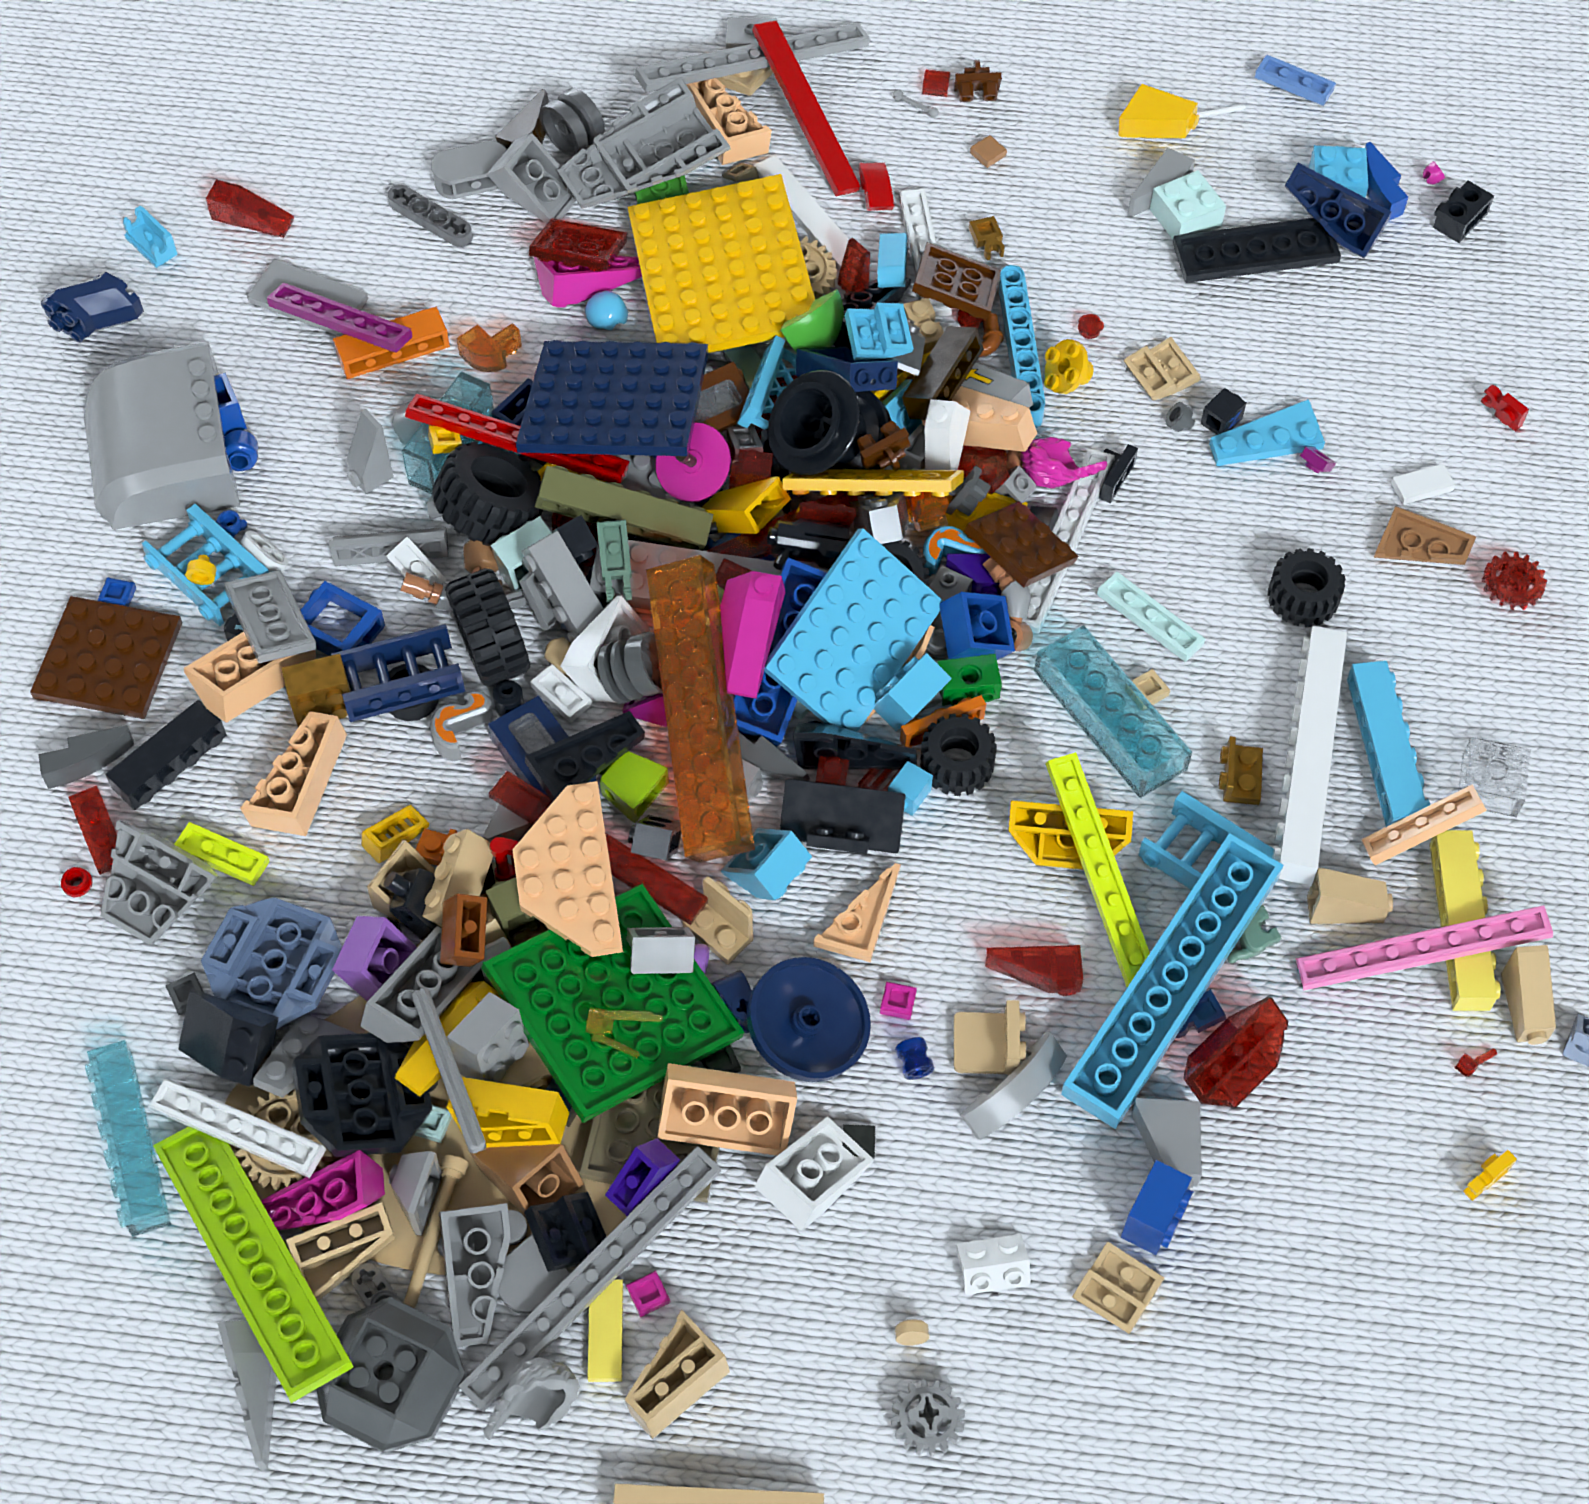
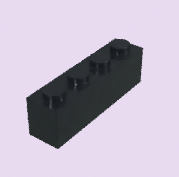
M197 700L105 774L112 790L133 810L148 803L154 794L164 786L173 783L181 772L195 765L202 755L222 742L223 738L227 736L222 721L206 709L200 700Z

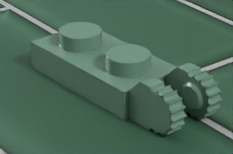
M626 520L597 522L602 579L605 581L607 602H611L615 597L612 580L623 579V596L625 600H632L630 585L632 573Z

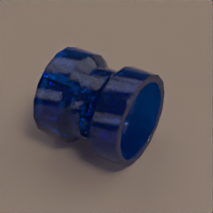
M913 1037L904 1040L895 1047L898 1059L903 1062L902 1072L906 1080L926 1077L935 1069L932 1059L927 1056L928 1046L923 1037Z

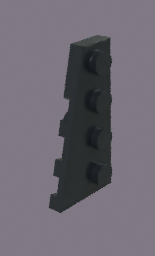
M628 711L526 755L525 764L553 803L566 786L587 783L644 740L645 731L633 714Z

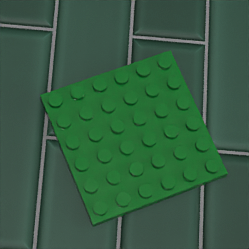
M643 884L615 897L623 952L591 957L569 939L565 940L553 931L548 930L482 964L484 973L501 999L519 1009L524 1034L582 1123L663 1081L666 1076L668 1063L690 1066L741 1039L745 1033L695 959L692 973H631V947L626 940L627 928L672 927Z

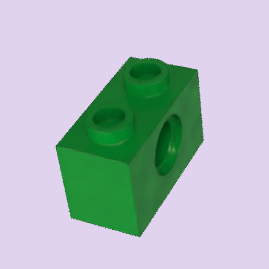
M996 654L940 660L937 662L952 678L939 691L942 696V706H954L964 698H974L982 695L985 702L1000 699L1002 681ZM965 681H972V682H974V683L969 684V683H966Z

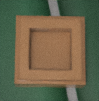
M989 135L971 146L970 154L988 168L1004 158L1007 154V149Z

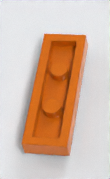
M982 695L974 698L968 697L952 707L946 709L939 708L929 716L921 719L914 718L901 726L900 742L903 746L910 748L922 744L925 731L928 732V726L932 722L937 724V719L942 716L948 719L949 714L956 713V717L968 714L969 719L973 720L976 717L982 720L985 717L986 702Z

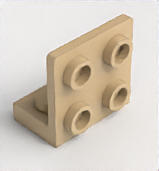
M707 876L703 880L704 902L683 921V927H689L697 940L702 944L708 945L710 951L729 965L753 941L752 909L745 901L741 899L736 900L730 895L728 888L718 880L715 882Z

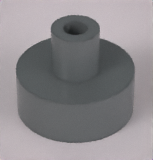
M1183 402L1176 403L1167 413L1166 425L1176 432L1182 431L1185 428L1191 429L1195 424V420L1192 419L1193 410Z

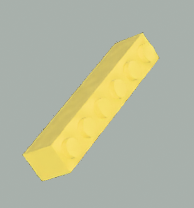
M1447 830L1434 836L1429 846L1441 927L1486 918L1488 902L1486 896H1482L1481 887L1483 886L1484 876L1482 869H1478L1479 844L1474 842L1473 831ZM1487 951L1446 960L1452 1010L1490 1011L1495 1001L1500 998L1501 993L1500 983L1494 977L1496 969L1495 953Z

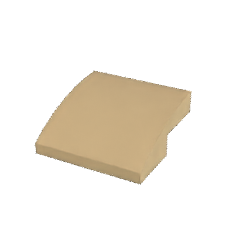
M1169 337L1152 349H1149L1146 345L1124 359V363L1152 401L1168 397L1201 380L1200 374L1172 337Z
M1107 1241L1072 1298L1130 1334L1165 1277Z

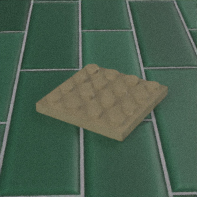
M665 1079L594 1117L579 1173L581 1178L612 1184L636 1146L657 1139ZM659 1139L680 1159L677 1166L697 1146L717 1164L720 1147ZM712 1182L693 1201L708 1203Z

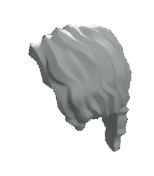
M542 1357L532 1358L530 1361L524 1362L522 1367L518 1368L511 1375L508 1387L505 1389L501 1400L494 1407V1413L490 1416L487 1426L483 1429L485 1438L488 1440L492 1439L495 1431L509 1419L510 1415H518L524 1419L536 1421L538 1430L549 1428L551 1424L561 1420L568 1413L571 1404L577 1398L580 1385L574 1373H572L569 1367L559 1361H550Z

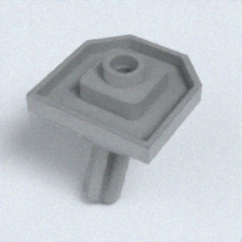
M528 572L519 581L522 589L505 593L511 609L529 605L542 630H549L558 622L552 611L554 606L549 598H545L541 594L537 585L539 581L534 572Z

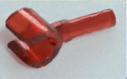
M1492 1048L1475 1059L1465 1053L1454 1068L1464 1076L1470 1077L1480 1065L1496 1056L1497 1051Z

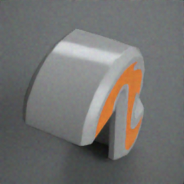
M473 691L464 695V705L448 703L440 706L433 712L429 721L434 746L442 757L451 761L462 760L455 735L490 723L493 711L490 698L484 692Z

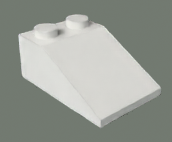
M616 596L571 643L560 667L592 702H615L606 693L600 680L598 671L600 648L607 643L629 639L631 636L648 631L651 632V630L622 596Z
M827 1116L767 1163L755 1188L800 1231H803L847 1190L873 1163L874 1159ZM843 1142H844L857 1156H853L845 1147H843Z

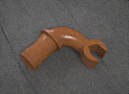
M990 313L988 320L982 318L984 329L982 345L984 350L979 357L993 354L1004 340V335L1000 331L998 316L994 313Z

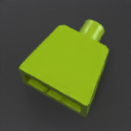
M630 751L599 773L602 775L600 779L602 795L633 823L640 819L669 784L667 767Z

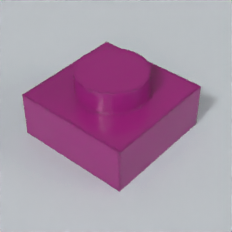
M1305 447L1300 457L1307 461L1305 465L1316 473L1320 471L1331 472L1336 465L1335 461L1315 447Z

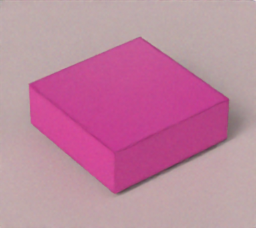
M886 981L880 1014L911 1020L917 988Z
M656 1271L626 1285V1289L640 1317L670 1303V1298Z

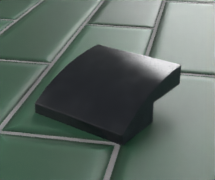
M588 1192L564 1195L556 1202L530 1206L524 1211L548 1272L580 1264L607 1237Z

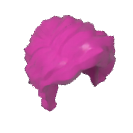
M1054 437L1035 439L1025 452L1021 451L1022 467L1027 475L1035 482L1036 486L1057 488L1080 478L1097 474L1099 471L1105 470L1107 461L1080 468L1074 463L1068 451L1071 447V442Z

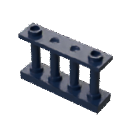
M446 624L331 654L341 655L351 692L344 693L342 696L350 722L466 692L459 663L449 665L444 650L452 648ZM433 653L437 669L420 673L416 658ZM404 661L408 677L391 681L387 665ZM376 669L380 684L362 689L358 673Z

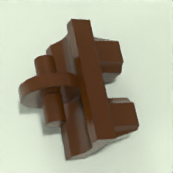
M974 60L973 67L964 68V73L955 74L954 92L957 91L960 102L973 101L974 91H983L984 101H996L1002 80L1001 72H990V67H980V60Z
M890 421L880 428L881 434L884 437L881 441L876 443L871 434H866L857 440L862 465L866 470L877 464L881 470L889 465L894 471L899 470L900 464L898 460L906 456L904 449L910 447L908 431L905 427L900 429L894 421Z

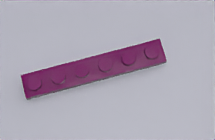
M284 282L267 297L269 307L395 353L413 337L411 328Z

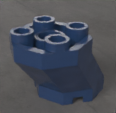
M107 272L97 275L92 281L57 289L48 293L41 300V306L49 317L47 322L51 328L57 332L62 331L70 335L78 343L88 338L94 331L138 319L144 312L140 298L134 292L130 295L125 290L128 285L123 280Z

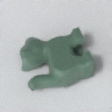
M1264 905L1260 906L1240 937L1239 942L1242 949L1231 952L1227 957L1230 964H1234L1237 960L1258 956L1267 947L1279 943L1282 939L1276 927L1271 928L1269 931L1262 929L1261 926L1266 924L1265 920L1269 918Z

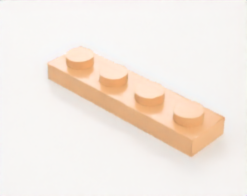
M1472 784L1361 840L1375 866L1487 810Z

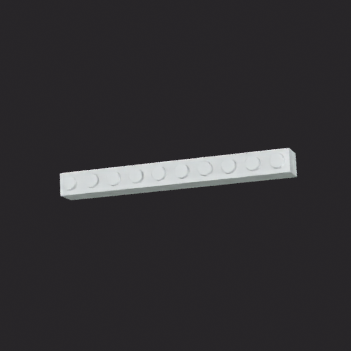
M1312 626L1309 637H1303L1301 653L1306 655L1305 659H1300L1297 675L1302 676V681L1297 682L1294 698L1299 699V704H1294L1291 721L1296 722V727H1291L1288 744L1293 745L1292 751L1288 750L1285 761V768H1289L1290 771L1289 774L1284 775L1281 790L1286 792V799L1281 798L1278 816L1283 817V823L1278 822L1275 840L1280 841L1279 848H1274L1272 856L1273 859L1284 865L1279 879L1311 886L1319 863L1347 632Z

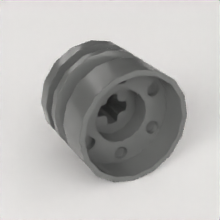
M644 632L631 636L629 639L607 643L600 648L598 654L600 680L606 693L616 703H628L632 700L641 699L643 696H653L667 692L671 688L674 680L672 657L666 643L657 633Z

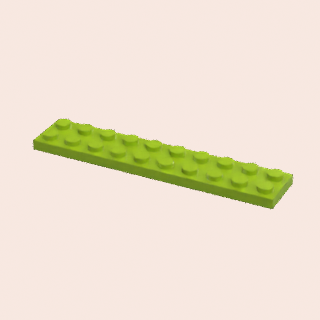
M188 1126L153 1145L290 1402L293 1403L354 1368L229 1143Z

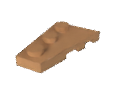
M1395 506L1374 558L1465 565L1476 536Z

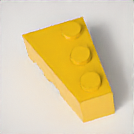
M462 1077L484 1135L486 1147L561 1143L569 1111L559 1092ZM449 1099L447 1109L461 1131L460 1125L458 1123L457 1117L455 1115L454 1109Z

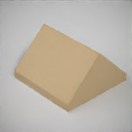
M402 840L367 886L373 908L400 923L402 922L389 910L394 893L383 886L386 877L392 871L403 876L405 872L418 868L435 873V869L406 840Z

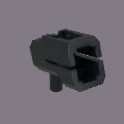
M799 518L794 523L778 520L774 528H769L767 544L771 545V552L779 554L773 566L777 570H781L787 558L792 556L811 559L819 567L831 568L848 544L849 525Z

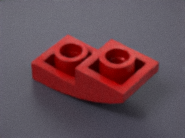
M885 162L859 163L861 190L865 191L867 211L892 210L894 208V198Z

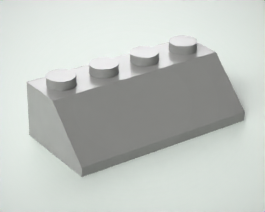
M437 926L367 1001L360 1026L386 1043L420 1040L425 1031L413 1002L412 993L415 990L427 988L437 1014L440 1017L481 971L480 963L471 967L440 963L442 928Z

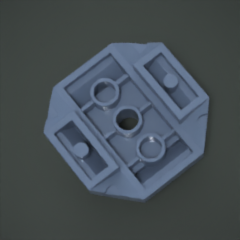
M274 897L246 906L231 907L202 957L201 963L214 996L279 1017L277 1030L318 1007L335 974L332 969L340 954L342 945L330 917ZM274 963H282V965L278 968H270Z

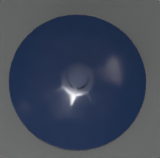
M798 957L787 959L774 965L756 983L747 1005L748 1030L760 1055L774 1069L799 1081L822 1082L840 1076L860 1059L869 1041L871 1020L863 993L848 974L824 960Z

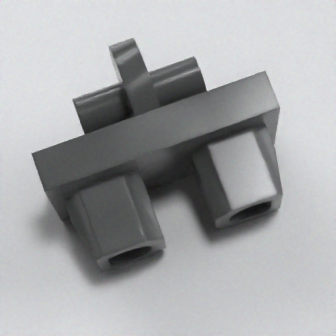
M975 465L965 477L964 482L954 491L949 492L953 499L944 510L946 513L952 515L957 509L969 517L978 502H982L991 485L979 478L982 469Z

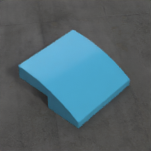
M877 303L874 310L847 309L844 316L854 361L892 358L913 351L914 348L904 304Z

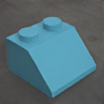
M757 828L721 872L758 899L776 900L785 894L787 886L791 881L805 870V865L812 856L792 831Z

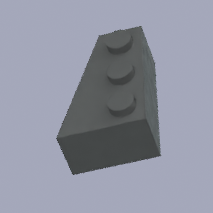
M894 492L889 496H874V493L858 495V500L850 502L855 532L857 529L864 528L880 544L903 540L906 534L905 530L908 529L907 525L910 524L903 492Z

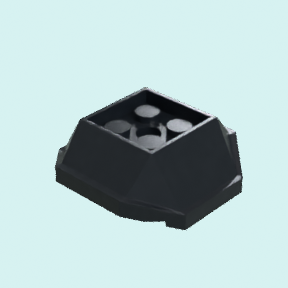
M372 1033L318 1036L292 1063L301 1124L335 1157L348 1156L358 1150H361L366 1155L400 1153L432 1111L429 1089L421 1096H418L395 1079L396 1073L411 1047L408 1048L401 1042L386 1043ZM353 1095H359V1096H361L363 1099H358V1098L354 1097Z

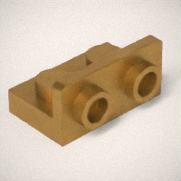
M1233 736L1229 737L1227 746L1221 747L1220 764H1225V772H1220L1219 789L1224 790V802L1260 804L1263 748L1236 745V737Z

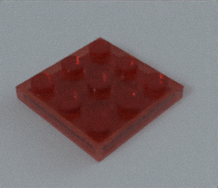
M551 218L530 244L529 256L537 257L538 260L543 262L553 260L563 262L564 265L570 267L580 265L589 267L592 271H607L627 243V232Z

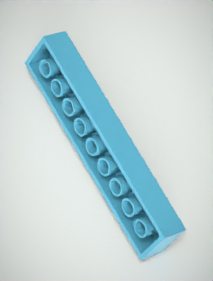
M1231 833L1228 834L1063 1084L1062 1096L1112 1128L1117 1129L1135 1101V1098L1141 1092L1279 879L1283 864Z

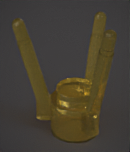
M590 1007L585 1032L593 1034L592 1041L604 1043L637 1058L640 1055L638 1051L604 1036L605 1033H612L614 1020L660 1022L663 1020V1017L661 1015H654L653 1012L605 1010Z

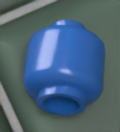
M235 430L226 434L224 437L225 447L232 470L246 471L254 467L258 460V442L255 436L244 430Z

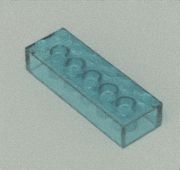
M1084 625L1036 653L1034 672L1140 799L1188 770L1192 751Z

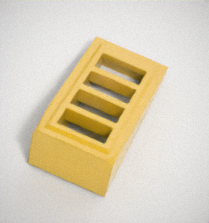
M410 804L362 831L361 845L377 863H381L392 855L402 840H406L409 843L422 833L424 828L427 829L429 822ZM407 818L413 826L410 827L404 820ZM398 826L402 832H399L395 827ZM388 833L391 838L389 839L385 834Z

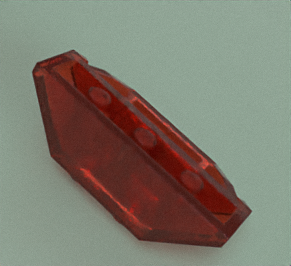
M1266 997L1229 1016L1187 1057L1183 1079L1201 1104L1237 1107L1278 1067L1284 1042V1030H1287L1289 1021L1272 997Z

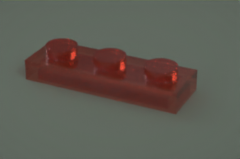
M96 785L68 798L97 871L101 875L112 869L113 858L111 857V851L115 849L117 833Z

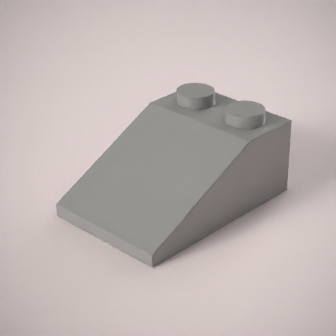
M533 133L516 139L487 173L503 194L552 228L559 223L576 202V199L558 174L557 170L561 166Z

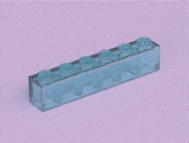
M125 1040L89 1050L87 1053L90 1063L85 1064V1071L89 1082H94L96 1091L91 1092V1098L95 1110H100L102 1120L97 1121L102 1140L106 1139L108 1149L103 1150L107 1167L108 1169L113 1168L115 1178L110 1179V1185L114 1197H119L121 1208L116 1209L121 1228L127 1227L132 1237L170 1226L172 1224L132 1051Z

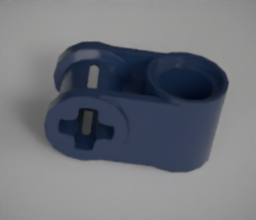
M738 970L711 984L741 1028L748 1034L747 1005L752 990L744 973Z

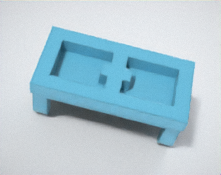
M141 205L135 208L137 218L134 223H131L127 217L124 218L125 238L155 268L178 255L172 235Z

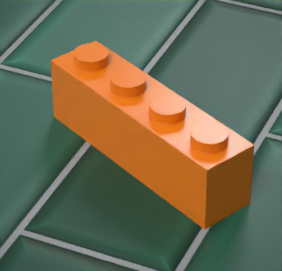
M437 306L391 320L411 328L413 336L397 353L346 334L333 338L336 354L346 379L449 348L447 329Z

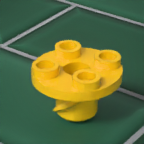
M1066 339L1047 349L1044 370V385L1047 389L1059 394H1068L1073 392L1079 385H1085L1091 380L1094 371L1093 365L1088 360L1087 351L1080 342Z

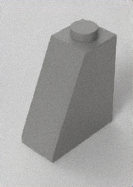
M1135 1098L1132 1107V1118L1154 1163L1158 1160L1192 1177L1188 1189L1198 1186L1202 1176L1200 1101Z

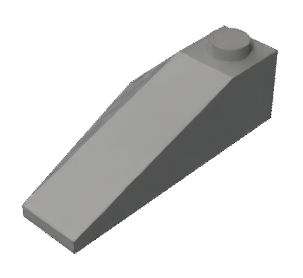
M507 1203L439 1212L452 1333L457 1347L489 1342L504 1264L511 1239Z
M223 1321L218 1323L228 1367L231 1366L234 1377L239 1380V1383L235 1384V1392L242 1410H246L247 1415L243 1416L255 1463L261 1471L268 1469L276 1374L248 1322Z

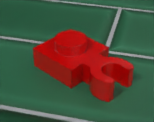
M1493 384L1484 391L1487 395L1481 399V402L1486 407L1494 408L1496 410L1494 416L1516 432L1523 426L1529 408L1509 393L1503 396L1497 386Z

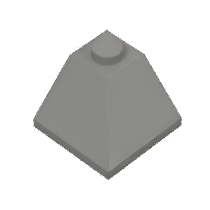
M432 1151L402 1155L399 1164L393 1165L389 1176V1183L392 1186L395 1197L415 1235L419 1236L423 1234L442 1180V1172L437 1155Z

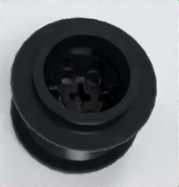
M810 371L794 379L783 389L777 398L768 423L769 445L777 462L784 469L794 474L807 476L816 475L828 469H865L862 465L857 440L866 434H871L876 443L881 441L884 437L881 434L880 428L892 420L887 408L871 391L855 392L845 378L832 371ZM877 464L870 469H880Z

